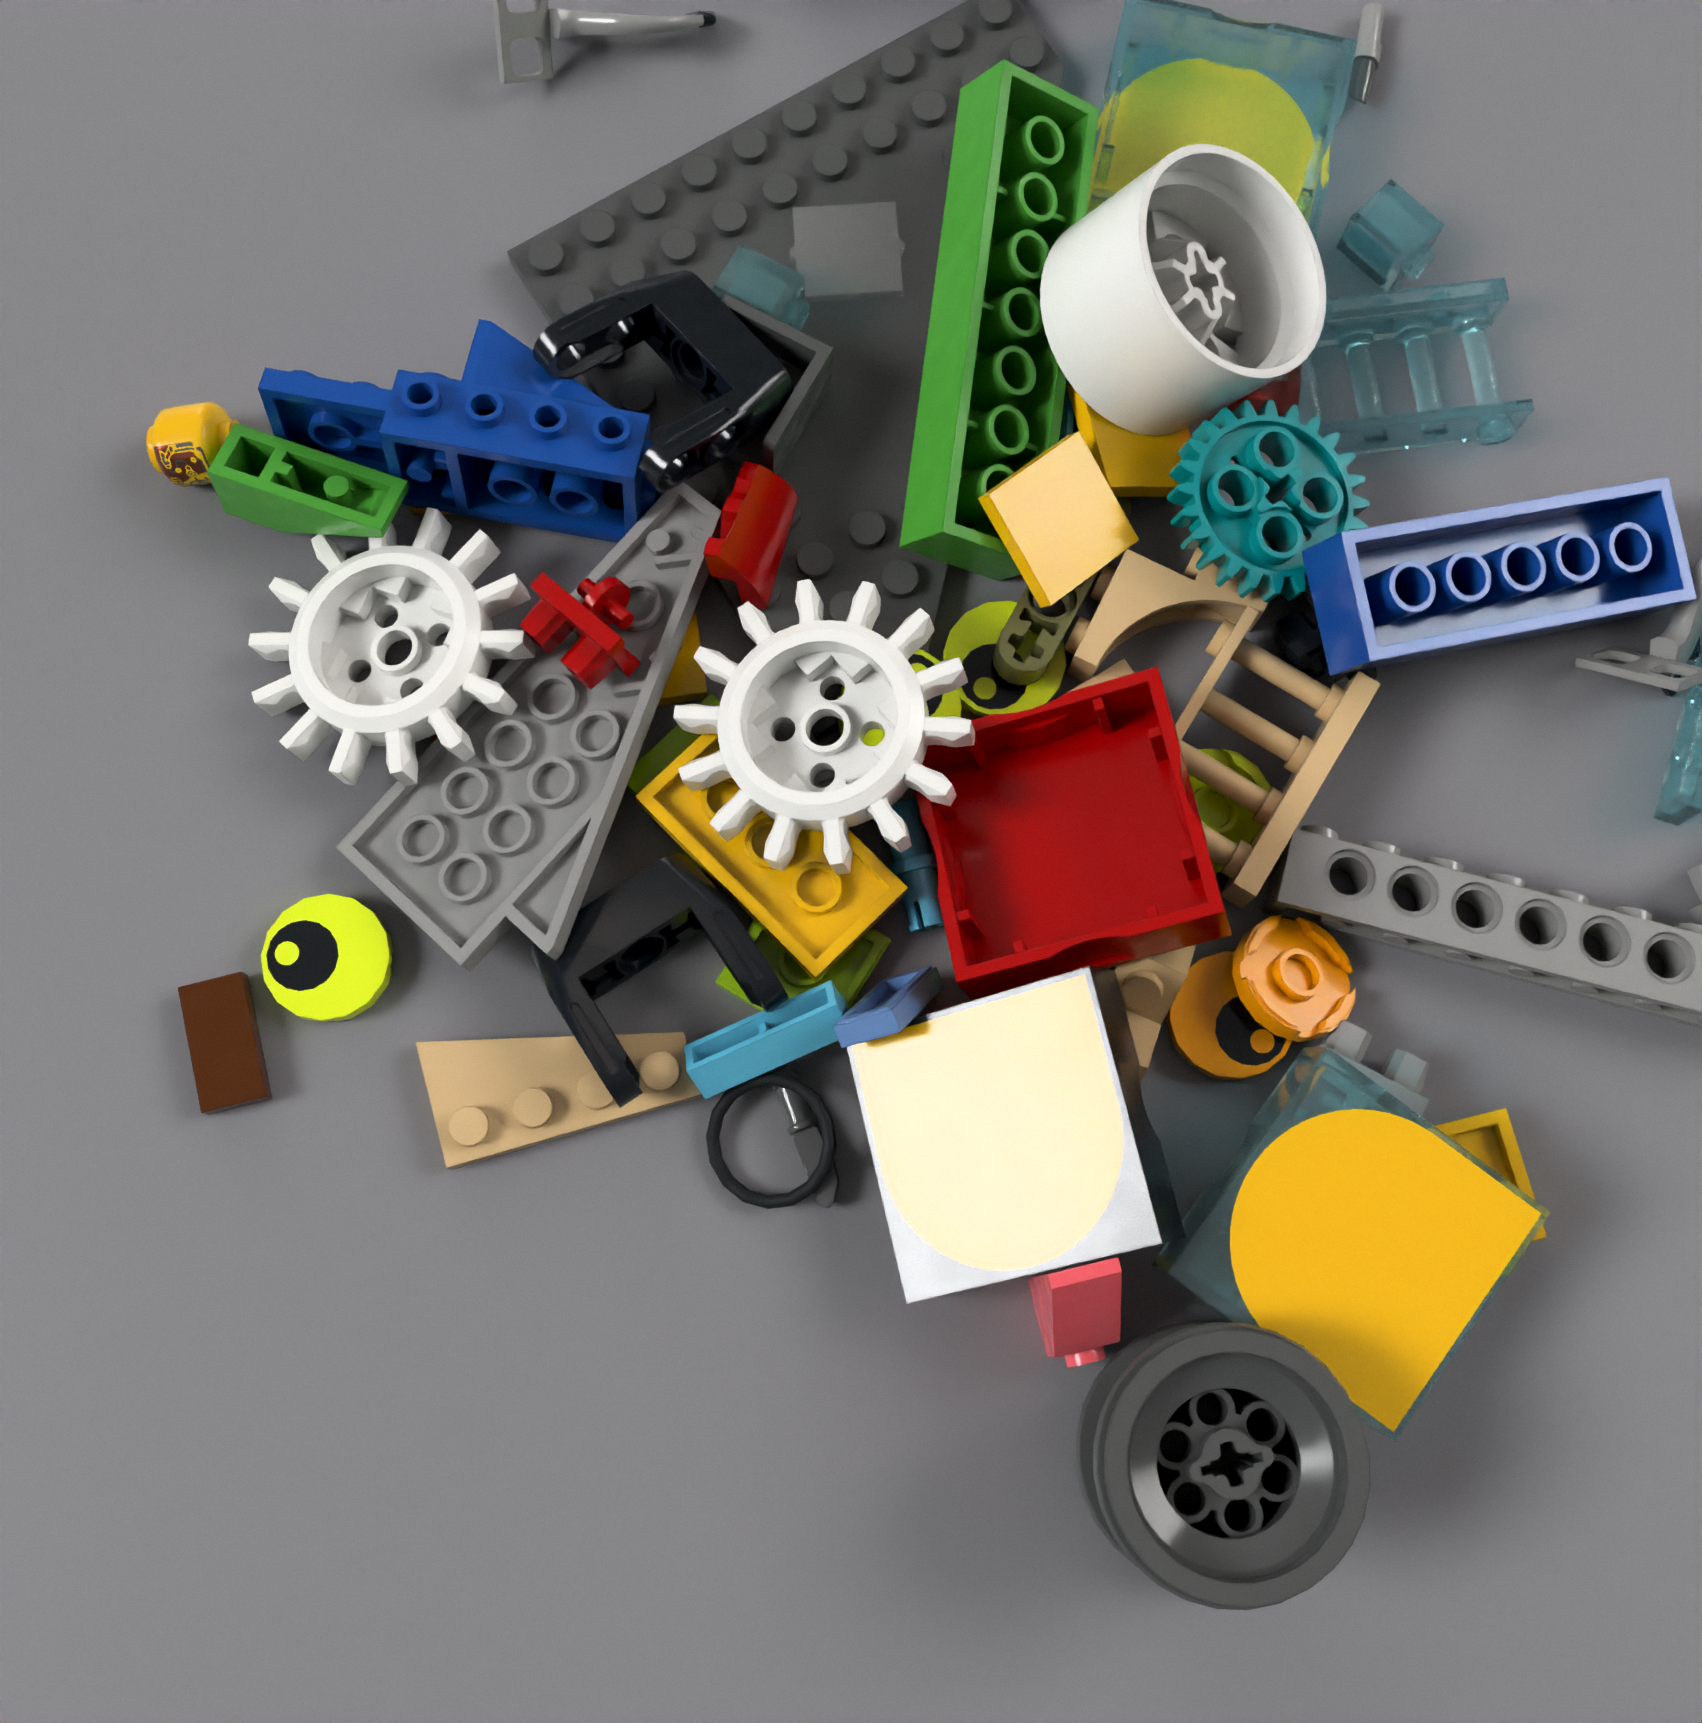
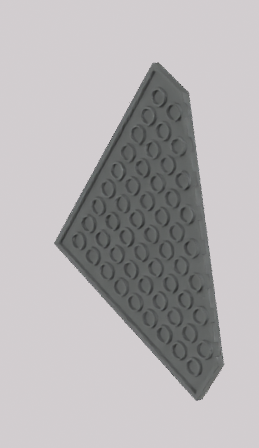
M967 0L507 251L511 265L550 325L558 319L632 281L687 270L697 275L720 300H722L725 294H728L834 348L831 385L777 474L792 486L798 496V502L767 610L759 609L765 614L774 633L799 624V612L795 603L797 582L811 579L824 604L823 620L846 621L853 597L862 581H866L876 585L881 598L880 613L873 625L872 631L887 639L899 628L906 618L919 608L930 615L933 626L936 622L949 564L900 548L899 545L960 89L1003 59L1060 88L1065 72L1064 64L1017 0ZM645 341L636 344L582 374L594 394L614 408L650 414L651 441H657L661 430L705 406ZM725 457L684 483L722 511L727 497L731 495L734 489L736 478L742 465ZM712 577L740 620L737 608L743 604L736 582ZM931 637L919 649L928 653ZM833 684L825 690L824 698L836 700L840 696L842 685ZM823 717L813 725L811 732L817 741L839 729L837 717Z

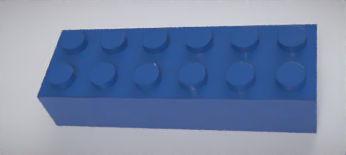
M1669 477L1344 531L1302 551L1330 676L1644 616L1697 599Z

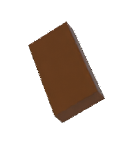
M241 971L178 987L201 1113L211 1115L272 1099L248 975Z

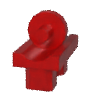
M544 572L531 583L530 587L540 600L532 607L519 626L533 642L548 654H551L572 631L581 637L560 661L587 688L593 689L615 667L629 677L641 664L633 654L624 648L625 641L609 627L614 623L624 630L634 620V615L626 609L630 599V590L621 580L616 577H607L597 584L589 578L582 580L577 587V593L584 598L582 604Z

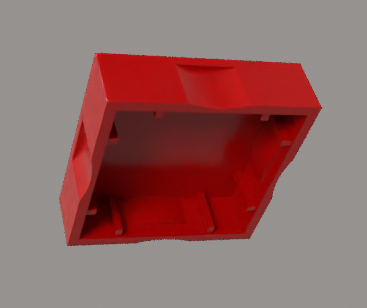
M1158 666L1067 692L1033 709L1016 713L991 714L971 720L975 730V742L972 746L955 748L943 745H928L922 765L942 773L952 783L957 796L952 805L947 806L932 802L916 790L915 792L922 824L928 832L936 855L938 867L937 895L956 982L972 1001L1087 966L1109 968L1232 935Z

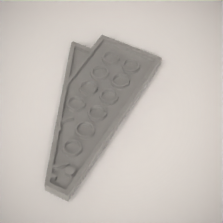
M684 482L666 491L586 577L596 584L607 577H616L629 587L630 599L626 609L634 615V620L624 630L614 623L609 627L625 641L624 648L641 662L636 670L627 677L615 667L606 678L590 690L569 672L560 661L581 637L572 631L551 654L546 653L535 643V658L510 659L491 679L498 682L517 703L518 706L512 716L493 712L485 705L473 701L464 713L456 719L458 725L469 735L475 756L464 762L448 751L437 737L417 759V784L404 786L397 781L336 846L350 862L460 966L470 972L513 925L519 928L555 961L563 953L708 577L709 569L703 554L706 542L709 537L718 539L721 537L722 511ZM576 588L570 595L582 604L584 598L577 593Z

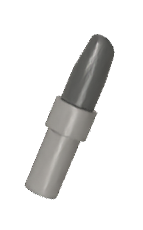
M1369 3L1362 8L1357 41L1353 44L1350 60L1352 71L1349 97L1363 104H1366L1369 97L1374 73L1379 67L1382 49L1380 38L1385 8L1378 3Z

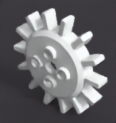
M427 507L412 546H397V533L392 523L383 538L368 537V551L357 554L349 559L346 553L334 541L325 535H316L311 539L316 557L328 569L329 573L311 591L302 588L294 581L274 577L269 585L270 590L289 610L298 612L292 631L250 633L248 645L265 660L274 662L289 661L291 674L251 692L254 703L270 716L287 711L304 702L310 709L279 741L303 762L334 730L339 732L341 737L328 771L344 784L356 786L372 745L386 746V763L389 772L404 786L417 784L418 761L415 742L437 734L440 743L448 751L462 761H468L475 756V752L469 735L458 725L456 719L464 713L473 701L485 705L493 712L510 716L513 715L518 706L498 682L486 679L492 659L518 660L535 658L536 645L524 630H494L491 619L530 600L527 588L517 575L513 573L476 590L472 583L501 552L489 536L479 529L450 561L442 557L452 526L438 509ZM398 614V619L392 626L383 628L384 622L389 616ZM448 632L443 643L444 645L435 646L437 638L441 634ZM402 639L412 641L411 653L405 661L397 665H386V652L393 643ZM371 668L369 677L362 682H357L358 674L363 669ZM417 687H420L418 690L410 694L412 690H414Z
M811 579L797 582L795 603L800 619L797 625L774 633L765 614L749 601L737 608L745 633L757 644L739 664L729 660L719 651L702 646L698 648L693 657L710 680L726 685L720 705L706 706L695 703L676 705L673 718L684 731L694 734H718L720 750L708 756L695 759L678 768L682 781L691 791L709 788L729 778H733L740 789L736 795L718 810L709 823L727 842L742 832L753 817L762 811L775 819L772 830L765 842L763 857L772 868L785 871L794 855L796 842L802 829L824 831L823 852L835 873L841 875L851 871L853 851L848 837L849 827L873 819L877 822L884 840L900 853L912 846L905 821L892 809V805L902 797L908 788L920 792L932 802L947 806L952 805L957 796L952 783L942 773L927 768L922 764L928 745H943L955 748L972 746L975 742V730L969 719L957 716H929L927 700L954 691L968 683L959 657L942 661L919 672H914L908 662V659L928 641L935 631L930 615L919 608L906 618L899 628L886 639L872 631L881 606V598L875 584L862 581L853 597L847 620L835 621L823 620L824 604ZM833 684L845 686V691L840 698L836 700L824 698L825 690ZM827 716L841 719L844 722V731L838 741L828 746H819L811 742V729L819 719ZM785 724L795 726V733L789 740H775V733L779 727ZM881 729L885 732L884 739L878 745L867 746L863 743V738L868 731ZM820 771H834L835 777L829 786L823 788L814 786V778Z

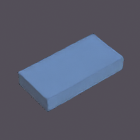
M927 966L880 980L836 1021L837 1024L833 1028L841 1048L901 1032L944 988L937 967Z

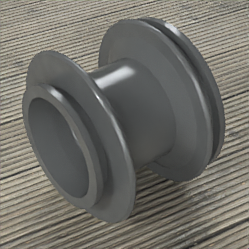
M1186 1321L1161 1326L1135 1338L1116 1353L1095 1378L1082 1405L1076 1432V1467L1082 1495L1097 1526L1115 1549L1158 1586L1178 1597L1207 1607L1228 1610H1252L1280 1604L1307 1591L1335 1569L1353 1545L1365 1517L1371 1487L1370 1454L1363 1426L1346 1390L1329 1368L1305 1347L1275 1331L1246 1323ZM1212 1393L1221 1403V1412L1214 1422L1204 1424L1197 1415L1196 1406L1198 1400L1203 1395ZM1254 1410L1262 1417L1265 1424V1436L1259 1439L1251 1437L1246 1425L1248 1416ZM1170 1430L1180 1431L1185 1439L1183 1454L1174 1460H1166L1160 1450L1161 1438ZM1221 1444L1226 1449L1248 1454V1456L1238 1458L1239 1461L1229 1465V1478L1214 1470H1203L1200 1468L1210 1465L1211 1461L1221 1457L1219 1446ZM1271 1465L1268 1480L1263 1487L1261 1482L1262 1473L1266 1467ZM1183 1483H1193L1199 1493L1196 1507L1187 1511H1178L1174 1505V1492ZM1243 1499L1247 1504L1245 1512L1226 1522L1224 1511L1227 1504L1232 1500Z

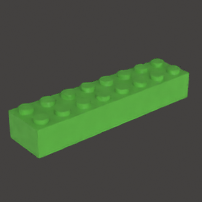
M1005 59L960 89L899 545L900 548L997 581L1014 577L1021 573L978 498L1056 444L1060 438L1067 379L1056 362L1045 334L1040 307L1041 276L1044 263L1055 241L1063 232L1087 214L1099 108Z

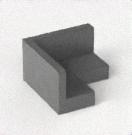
M725 294L721 301L783 364L789 373L794 388L780 414L744 447L730 454L727 458L743 465L744 461L760 464L778 474L831 385L834 348Z

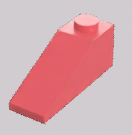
M1118 1257L1091 1261L1027 1277L1047 1357L1058 1358L1064 1356L1067 1368L1105 1359L1106 1354L1103 1346L1120 1342L1122 1270Z

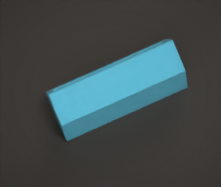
M829 980L789 998L768 1013L764 1010L691 1042L684 1046L687 1073L703 1097L708 1099L836 1042L838 1038L833 1027L837 1024L836 1021L849 1010L843 993L839 994L832 980Z

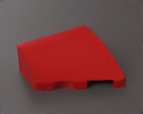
M744 461L736 478L734 489L731 495L727 497L722 508L720 539L709 537L703 554L712 577L736 582L742 604L749 601L756 608L767 610L798 502V496L792 486L779 475L760 464Z

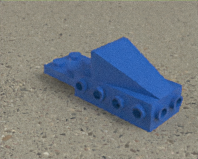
M479 319L461 380L450 379L435 372L417 373L398 369L393 388L389 390L364 381L350 383L317 377L303 370L288 372L265 367L258 386L274 436L407 480L410 488L401 503L403 505L425 509L429 507L442 512L618 543L660 498L661 492L656 490L639 471V465L643 456L656 442L651 441L650 414L614 408L574 379L553 378L534 359L532 349L492 321ZM435 470L446 471V473L441 476H432ZM614 501H621L624 507L612 509L608 505Z

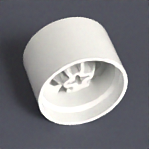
M1194 144L1169 153L1061 234L1049 251L1044 263L1040 285V307L1045 334L1052 353L1064 376L1080 397L1102 417L1123 429L1141 435L1164 436L1189 428L1301 365L1315 348L1324 325L1326 282L1321 257L1312 232L1301 211L1280 183L1264 168L1239 152L1213 144Z

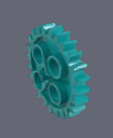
M1268 399L1257 412L1249 400H1244L1233 413L1227 407H1224L1210 421L1204 420L1191 434L1193 438H1189L1179 449L1178 455L1182 460L1172 468L1169 476L1180 484L1167 495V501L1181 505L1184 509L1170 523L1171 526L1189 527L1191 534L1181 543L1180 547L1182 550L1195 547L1201 549L1203 554L1199 558L1196 568L1202 570L1211 564L1216 565L1219 571L1216 576L1215 585L1221 587L1234 577L1238 579V595L1241 598L1247 596L1259 585L1263 602L1269 603L1281 593V590L1288 601H1293L1305 592V589L1311 593L1302 551L1340 532L1368 528L1366 523L1355 516L1370 506V501L1353 495V491L1366 481L1365 476L1348 474L1345 468L1353 461L1356 455L1354 452L1337 455L1333 448L1340 438L1338 432L1331 433L1325 438L1317 434L1321 417L1318 415L1303 425L1299 423L1298 405L1293 404L1282 416H1278L1273 399ZM1260 452L1269 456L1274 466L1264 461ZM1219 489L1224 490L1231 496L1234 505L1227 503L1222 498ZM1304 497L1312 501L1316 512L1307 506ZM1262 534L1267 535L1273 540L1277 551L1267 546Z

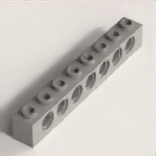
M1304 825L1301 829H1296L1274 865L1263 914L1270 916L1283 915L1281 918L1291 920L1302 917L1314 921L1324 930L1702 1029V925L1678 923L1673 927L1652 921V914L1639 908L1619 906L1608 910L1589 905V898L1577 892L1553 890L1546 894L1527 889L1526 881L1515 876L1489 874L1485 878L1463 872L1464 866L1450 859L1430 857L1426 858L1424 862L1400 856L1401 849L1388 843L1367 841L1363 845L1339 840V834L1336 831L1317 825ZM1330 869H1341L1350 875L1354 883L1353 895L1342 894L1332 886L1329 879ZM1394 884L1405 886L1413 893L1416 900L1415 911H1407L1398 906L1392 894ZM1457 900L1464 901L1474 908L1478 917L1476 928L1469 927L1460 921L1456 913ZM1521 917L1530 919L1537 926L1540 933L1538 945L1529 942L1522 935L1519 927ZM1585 933L1592 935L1599 942L1602 949L1600 961L1592 958L1586 952L1583 944ZM1648 950L1655 952L1662 959L1664 964L1663 977L1655 974L1649 967L1647 961Z

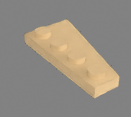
M685 1033L615 1034L640 1074L639 1087L643 1092L621 1108L605 1087L575 1036L416 1042L446 1168L456 1169L702 1097L701 1092L686 1070L684 1046L688 1042Z

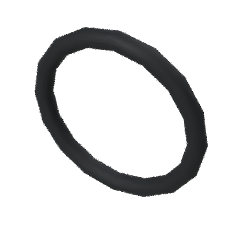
M776 1072L761 1074L726 1090L711 1112L706 1134L709 1161L722 1185L742 1202L766 1209L794 1206L815 1193L831 1171L837 1145L833 1117L820 1095L799 1078ZM773 1085L792 1090L809 1103L820 1122L823 1146L819 1164L807 1182L789 1193L766 1195L749 1190L733 1177L722 1157L720 1132L724 1115L738 1097L753 1088Z

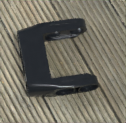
M687 270L632 281L549 325L541 333L533 348L534 359L553 378L574 379L636 344L645 341L705 404V406L661 430L657 441L643 456L639 465V471L659 492H666L744 447L780 414L794 391L792 380L783 364L697 275Z
M683 853L670 854L657 860L579 909L563 953L556 961L543 952L535 943L532 944L530 950L532 960L551 999L620 1108L643 1093L639 1087L640 1074L594 1002L599 997L701 932H704L752 1004L762 1007L768 1013L789 999L777 975L719 890L696 864Z

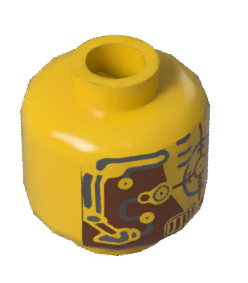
M201 402L166 408L160 411L153 426H150L147 431L146 446L149 459L159 473L164 474L176 485L188 487L210 484L212 482L207 474V470L234 424L240 423L232 420L226 410L214 402Z

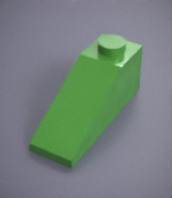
M238 423L234 424L207 470V474L226 514L282 533L383 538L410 488L407 480Z

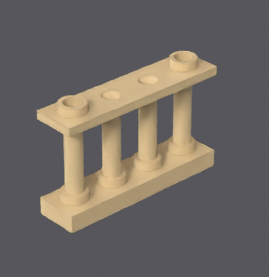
M1247 606L1236 624L1226 619L1223 620L1205 652L1215 658L1175 722L1188 774L1255 813L1252 820L1261 824L1250 844L1243 840L1236 844L1202 824L1211 859L1222 865L1221 873L1230 878L1221 895L1224 899L1241 909L1259 893L1381 683L1358 671L1343 688L1335 683L1329 688L1244 638L1259 613L1250 606ZM1229 660L1235 661L1316 709L1314 716L1323 722L1313 739L1305 735L1298 739L1213 689ZM1198 711L1204 712L1285 761L1283 767L1292 772L1282 791L1274 787L1269 791L1263 789L1181 740Z

